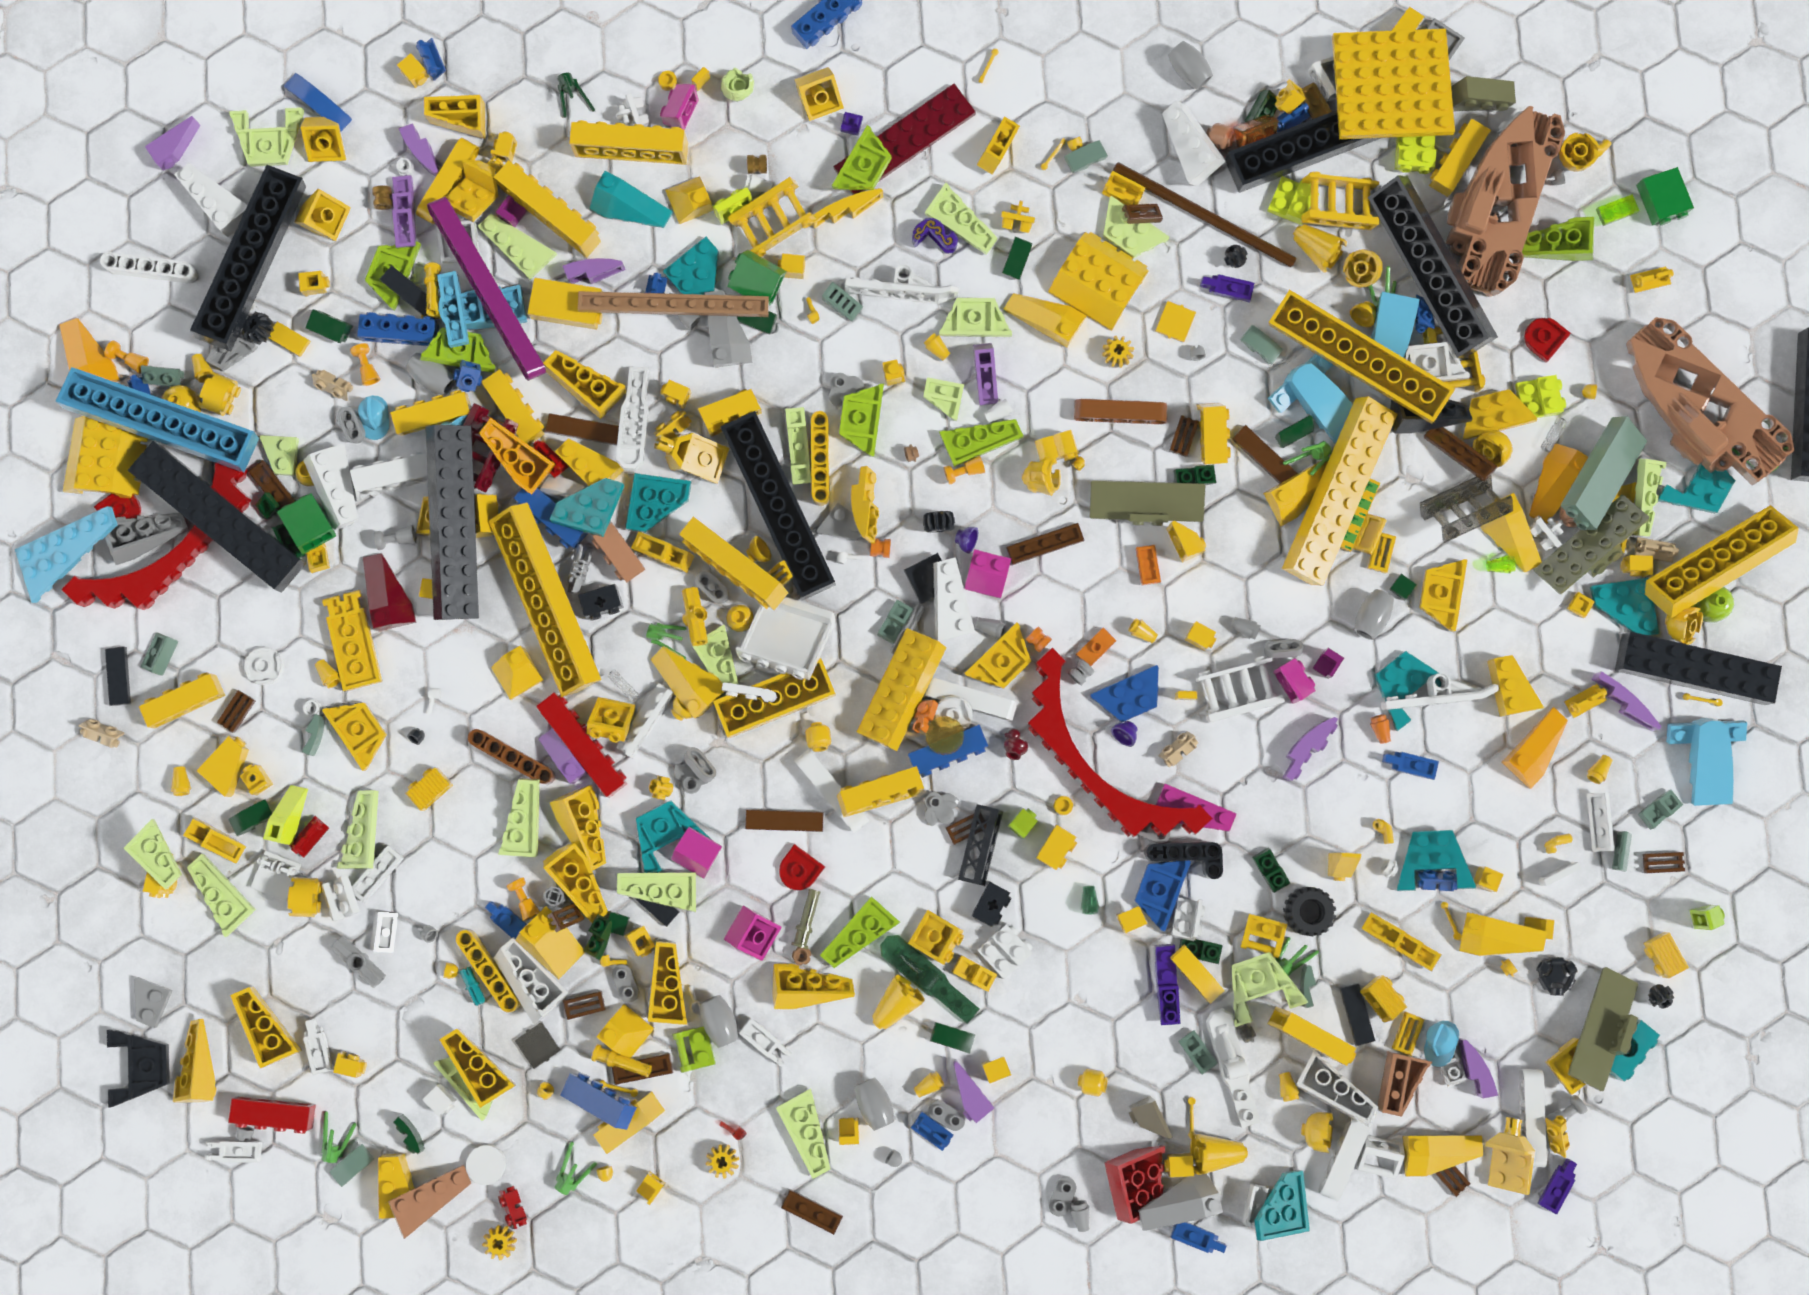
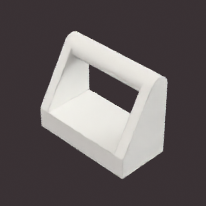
M1333 57L1313 63L1308 71L1326 102L1336 98V89L1323 69L1331 65L1334 70Z
M1368 1135L1358 1157L1357 1170L1396 1179L1405 1158L1403 1144ZM1368 1154L1394 1160L1392 1170L1364 1163Z

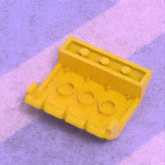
M1085 232L1060 268L1048 293L1112 331L1125 307L1149 272L1148 266L1138 260L1134 262L1133 257L1122 250L1116 251L1117 247L1109 242H1101L1102 238L1090 232L1088 234Z
M85 416L75 418L62 492L83 494V491L112 493L120 498H131L132 495H139L141 482L134 480L136 477L128 469L147 447V445L140 444V442H147L148 438Z

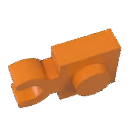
M935 700L921 701L914 716L917 721L912 727L916 733H919L920 730L924 733L928 731V722L933 721L939 704Z

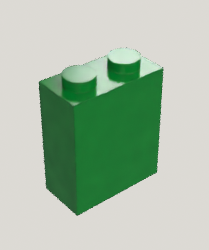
M1678 167L1643 178L1636 184L1652 226L1656 224L1663 226L1670 223L1671 219L1677 218V220L1689 216L1688 213L1694 209Z
M749 250L739 253L735 260L736 267L728 276L730 281L727 287L743 296H769V306L772 305L787 271Z
M312 493L300 497L296 502L285 505L281 510L277 511L297 548L303 555L337 536Z

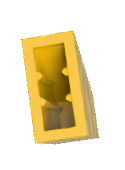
M228 736L197 769V772L224 797H232L234 795L249 749L245 747V741L238 736Z

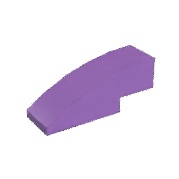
M413 123L399 128L403 140L415 158L428 172L436 177L440 170L426 138L420 139Z
M605 258L585 259L563 265L571 284L586 278L593 284L626 270L621 260Z
M1459 1038L1458 1044L1464 1073L1467 1079L1474 1080L1477 1096L1480 1098L1498 1096L1495 1082L1483 1058L1467 1040Z

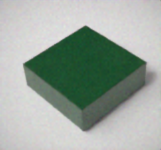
M270 492L264 493L255 504L266 519L272 518L281 507Z
M1401 573L1389 590L1405 601L1417 584Z
M610 912L608 919L612 921L611 933L624 936L630 917Z

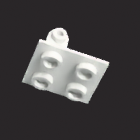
M265 851L263 857L260 856L257 860V864L260 865L251 888L287 901L289 886L293 887L294 885L291 879L292 877H297L302 864Z

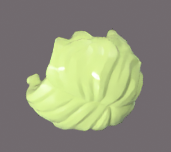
M737 68L729 70L721 82L720 89L723 95L736 102L744 100L753 92V76L751 73L743 74Z

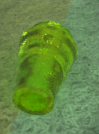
M1506 555L1493 560H1487L1486 570L1487 572L1511 574V572L1516 571L1515 557Z

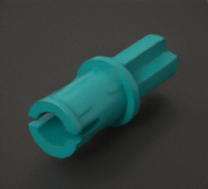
M471 966L461 970L459 973L466 985L465 990H468L474 1005L479 1006L483 1004L485 998L479 987L480 982L476 981Z

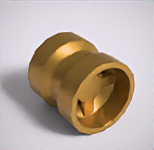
M747 155L748 174H754L755 172L767 174V156L760 155L757 158L754 155Z
M380 185L372 188L373 196H375L373 201L374 208L378 210L391 209L393 207V201L390 199L392 195L391 187Z

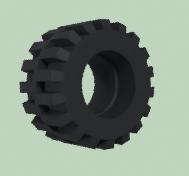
M1302 887L1296 889L1294 893L1288 895L1289 899L1284 902L1286 904V907L1283 908V912L1286 915L1284 919L1288 922L1287 925L1300 935L1313 937L1322 935L1321 933L1329 931L1328 928L1334 924L1332 922L1333 919H1336L1334 911L1337 910L1333 906L1334 900L1329 898L1330 895L1327 892H1323L1320 888ZM1306 900L1315 901L1319 907V916L1313 923L1304 922L1300 916V907Z

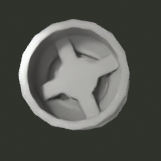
M1080 659L1077 662V666L1072 668L1068 674L1076 683L1082 686L1086 682V678L1095 671L1087 662Z
M558 886L550 887L544 893L545 902L550 906L562 905L567 898V894Z

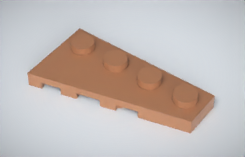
M464 1165L388 1201L403 1239L408 1237L471 1184Z

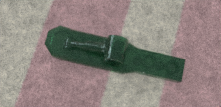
M887 936L880 944L881 957L925 994L940 1000L967 1024L980 1010L979 1007L949 983L945 973L913 946L908 944L901 936Z

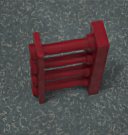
M476 403L473 404L463 426H471L472 446L475 440L487 445L479 432L483 423H487L492 417L487 416L489 413L488 409ZM492 418L514 435L516 434L518 423L506 418L504 423ZM492 450L488 458L472 451V459L484 464L479 475L473 472V481L476 482L474 488L486 493L492 484L496 471L500 468V461Z

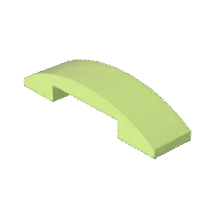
M804 407L785 409L793 485L812 483Z

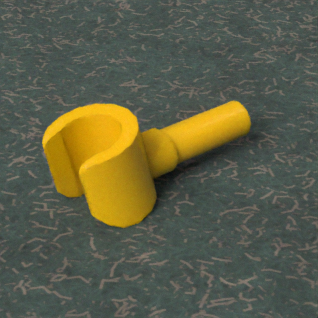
M807 297L806 301L811 311L807 317L814 324L819 321L820 317L813 307L811 298Z
M1076 454L1072 465L1080 471L1085 466V460Z
M609 955L602 956L599 960L600 965L603 967L620 964L627 965V960L610 961Z

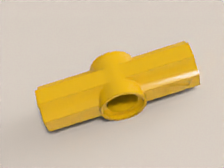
M685 588L682 590L686 612L682 616L683 623L689 629L692 646L705 645L708 643L704 620L707 619V611L701 606L698 588Z

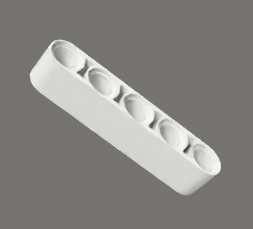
M106 252L100 258L101 266L116 275L181 283H193L198 277L197 270L184 261ZM115 260L114 264L110 266V263ZM133 263V266L128 269L129 264ZM152 265L151 269L146 271L147 267ZM170 267V271L165 273V270ZM189 269L188 274L183 276L184 272Z
M933 677L924 694L925 697L938 701L947 696L956 695L968 701L973 711L1008 721H1013L1018 703Z
M807 749L794 760L854 833L869 822L863 812L843 818L837 799V794L841 791L842 787L810 749Z
M1520 1069L1521 1136H1525L1535 1150L1533 1167H1546L1544 1074L1541 1069Z
M1348 1117L1318 1190L1320 1194L1335 1201L1340 1200L1374 1119L1370 1127Z

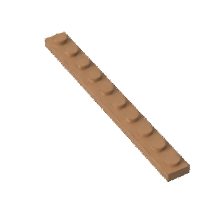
M579 291L578 311L768 317L769 296Z

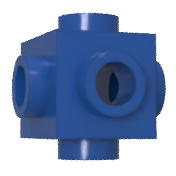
M461 360L460 367L455 369L453 379L456 380V387H459L464 392H475L476 387L480 386L482 381L480 364Z

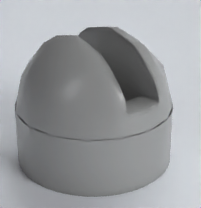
M1562 169L1556 170L1551 174L1550 178H1555V180L1551 181L1553 185L1565 184V176Z
M1198 345L1197 348L1193 346L1190 349L1191 360L1198 361L1206 357L1202 346Z
M428 925L422 928L423 930L420 932V935L425 942L431 943L437 938L438 931L434 927Z
M249 1126L245 1128L238 1127V1140L242 1142L249 1141L253 1136L254 1128Z
M893 1149L887 1156L885 1163L892 1167H898L902 1163V1156Z

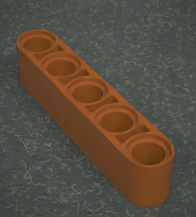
M1077 399L1074 402V420L1083 422L1166 424L1167 403Z
M474 729L468 734V741L471 745L529 778L540 779V783L549 785L555 780V772L551 768L491 734L479 729ZM478 733H481L483 737L480 743H476L474 739ZM497 742L499 744V750L493 753L491 750V746L493 743ZM511 752L516 754V759L513 762L508 760V754ZM531 761L533 767L531 771L527 772L524 769V765L526 762ZM547 770L550 775L549 779L543 781L541 774Z

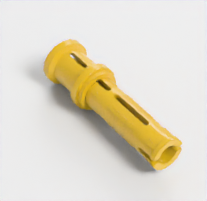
M430 262L424 266L426 273L424 284L427 287L426 314L435 316V314H439V282L437 275L441 272V266Z
M599 1044L596 1045L592 1053L591 1060L593 1062L599 1061L607 1064L608 1067H620L645 1077L650 1075L652 1065L622 1056L613 1050L602 1048V1045Z

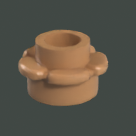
M912 444L904 447L907 461L916 462V458L919 457L917 447H913Z
M797 947L792 953V958L797 965H806L811 960V951L809 949Z

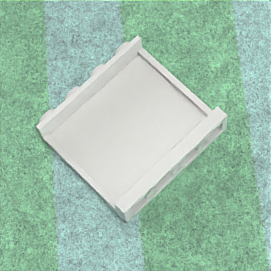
M786 597L775 610L770 607L765 609L760 605L741 648L736 647L737 655L744 662L751 661L763 668H773L781 674L788 673L800 680H803V678L810 680L835 623L834 613Z

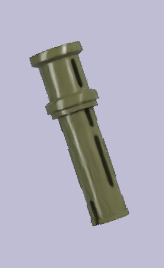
M809 889L800 925L798 924L795 928L797 932L791 945L808 949L807 943L810 933L813 932L811 924L820 891Z

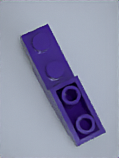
M1175 944L1155 945V977L1161 1026L1181 1024L1177 969L1174 962L1170 959L1176 952Z

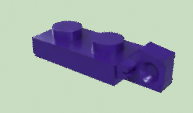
M1218 274L1217 276L1213 275L1212 278L1203 276L1200 287L1209 289V292L1215 295L1250 303L1255 283Z
M1566 1158L1562 1166L1558 1165L1537 1204L1556 1215L1558 1214L1576 1181L1574 1179L1576 1174L1573 1173L1577 1166L1576 1162Z

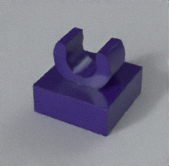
M845 112L840 131L859 136L863 116Z

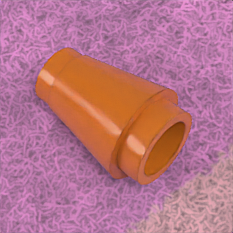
M1386 714L1371 717L1370 725L1379 743L1390 742L1389 718H1386Z

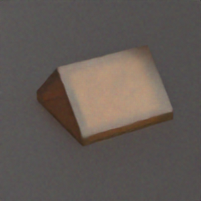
M1267 114L1233 127L1237 147L1239 148L1276 134L1278 119Z

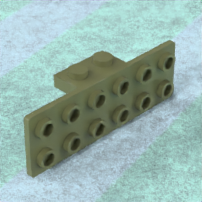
M1092 480L1089 517L1091 519L1129 520L1132 522V525H1144V522H1151L1153 526H1163V523H1168V521L1203 522L1206 485L1198 483Z
M1621 495L1611 503L1596 530L1578 531L1536 567L1534 571L1558 594H1562L1587 572L1594 578L1597 574L1603 573L1610 563L1617 561L1623 553L1620 544L1649 520V516L1628 498Z
M1608 967L1602 968L1568 1071L1569 1076L1599 1091L1605 1090L1615 1056L1627 1054L1631 1048L1632 1036L1637 1029L1638 1017L1632 1014L1629 1015L1638 988L1637 982Z

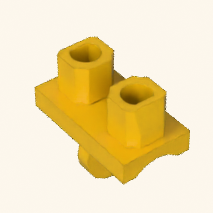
M1022 200L1019 201V205L1011 204L1010 210L1017 211V214L1002 211V228L1012 230L1014 220H1020L1019 231L1029 233L1035 217L1021 215V212L1029 213V207H1024Z

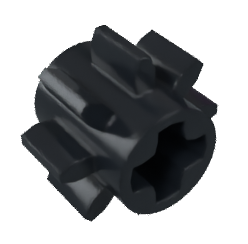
M1234 244L1226 249V257L1223 259L1227 266L1239 268L1246 263V255L1248 253L1245 247L1241 248L1240 245Z
M1662 984L1651 987L1649 990L1650 994H1648L1652 1006L1658 1005L1661 1009L1671 1006L1675 998L1672 989L1669 986L1664 987Z

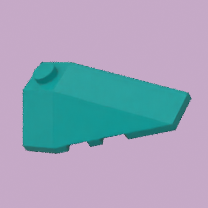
M604 171L595 187L589 208L591 211L607 219L614 218L624 222L642 223V225L664 228L673 214L672 210L607 171Z

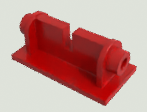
M537 440L534 442V449L555 464L550 472L553 478H556L569 468L544 441L540 442Z
M314 816L295 838L294 843L289 845L292 848L291 850L305 858L329 830V827L318 817Z
M511 1186L506 1188V1193L505 1190L499 1191L500 1196H498L500 1206L502 1208L505 1207L507 1215L504 1217L507 1226L517 1229L516 1224L519 1227L527 1224V1217L523 1206L515 1208L516 1204L521 1203L518 1190Z

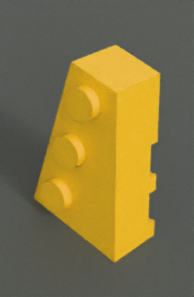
M481 95L424 97V115L430 124L486 139L485 103Z
M743 389L733 396L698 408L711 437L722 432L721 426L753 411L757 415L762 414L752 389Z
M569 438L555 451L588 486L604 478L615 480L624 471L617 462Z
M1513 655L1487 661L1492 685L1497 684L1499 691L1494 694L1500 717L1544 708Z
M652 1091L641 1100L637 1101L634 1099L630 1102V1104L637 1108L627 1130L614 1128L606 1122L597 1126L599 1130L593 1136L606 1154L650 1124L665 1111Z
M404 1153L384 1154L378 1157L379 1219L394 1218L388 1201L415 1188Z

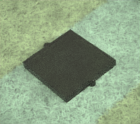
M540 1022L532 1029H527L525 1034L515 1040L533 1069L545 1061L548 1062L550 1057L561 1050L543 1022Z

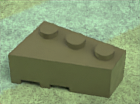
M1466 76L1451 86L1453 112L1505 111L1516 103L1514 81Z

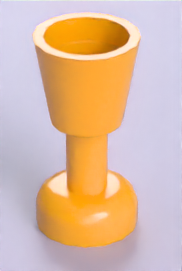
M114 340L107 344L104 351L105 357L109 359L119 357L125 360V364L138 374H141V365L148 366L149 363L148 357L122 351L121 345Z
M366 343L350 348L352 356L359 357L362 365L360 367V374L363 386L373 385L381 380L373 365L368 362L366 354L369 353L370 348Z
M981 456L973 458L964 463L965 466L954 470L951 466L943 467L948 484L955 483V477L966 473L968 475L985 473Z
M524 877L506 886L508 891H515L520 900L518 905L523 921L540 912L532 899L527 898L522 888L526 884Z

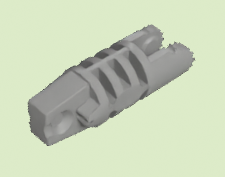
M581 544L576 546L568 576V582H570L568 592L579 594L581 585L584 586L593 553V548H587L584 559L581 560L583 545Z

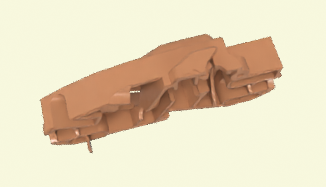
M1528 106L1486 149L1467 189L1463 193H1457L1453 196L1447 213V224L1451 225L1452 228L1448 234L1446 244L1451 245L1452 253L1461 256L1458 266L1470 288L1483 292L1488 297L1498 295L1518 278L1524 259L1522 250L1551 162L1558 155L1565 136L1561 115L1554 113L1547 117L1546 114L1533 111V106ZM1517 143L1516 147H1510L1512 144ZM1525 164L1526 182L1512 184L1510 166ZM1508 206L1509 221L1497 222L1498 217L1496 213L1492 216L1490 215L1492 208ZM1467 262L1473 264L1472 270L1467 267ZM1503 274L1509 275L1508 281L1504 280Z
M1655 317L1649 324L1640 329L1626 343L1628 354L1635 357V364L1632 368L1642 393L1653 404L1671 429L1670 431L1673 436L1670 440V445L1679 451L1683 458L1696 465L1702 463L1710 473L1714 470L1722 472L1732 466L1753 486L1775 470L1794 451L1790 431L1774 416L1766 415L1692 344L1691 336L1677 322ZM1663 328L1669 329L1672 334H1666ZM1677 340H1680L1685 347L1678 346ZM1679 368L1696 374L1691 389L1673 383ZM1708 402L1727 408L1722 420L1717 421L1715 424L1703 414ZM1765 422L1770 429L1763 428L1761 423ZM1777 434L1781 437L1782 443L1776 440ZM1732 448L1736 449L1740 456H1735L1732 453ZM1746 461H1749L1754 466L1753 470L1746 467Z

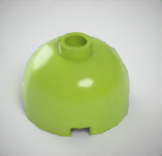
M1722 587L1693 606L1701 609L1699 612L1703 613V621L1715 623L1727 618L1732 613L1734 598L1726 587Z

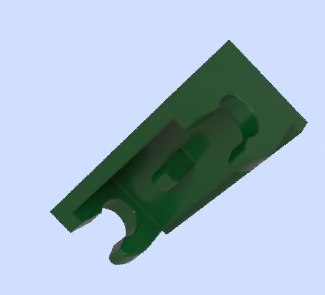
M312 309L305 328L341 344V342L347 341L353 325L320 310Z

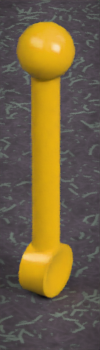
M992 49V55L980 76L979 83H983L994 57L999 53L998 49Z
M1065 138L1060 141L1046 162L1041 164L1042 170L1048 168L1050 161L1066 143L1067 140Z
M1684 693L1682 696L1684 700L1691 699L1712 703L1717 707L1723 704L1721 699H1706L1690 696L1688 693Z
M1442 902L1441 908L1445 910L1453 929V938L1461 940L1462 935L1456 929L1448 910V903Z
M604 1080L599 1081L603 1084V1088L607 1087L626 1092L632 1097L638 1095V1090L635 1088L630 1090L608 1084Z
M1189 1097L1187 1100L1188 1104H1190V1132L1188 1137L1192 1139L1195 1138L1194 1104L1196 1100L1193 1097Z

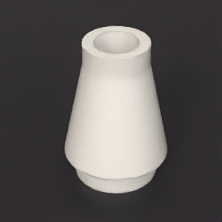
M747 174L744 188H748L750 192H767L772 188L773 182H769L755 174Z
M1000 399L984 415L988 422L991 423L992 421L1010 416L1013 410L1007 399Z

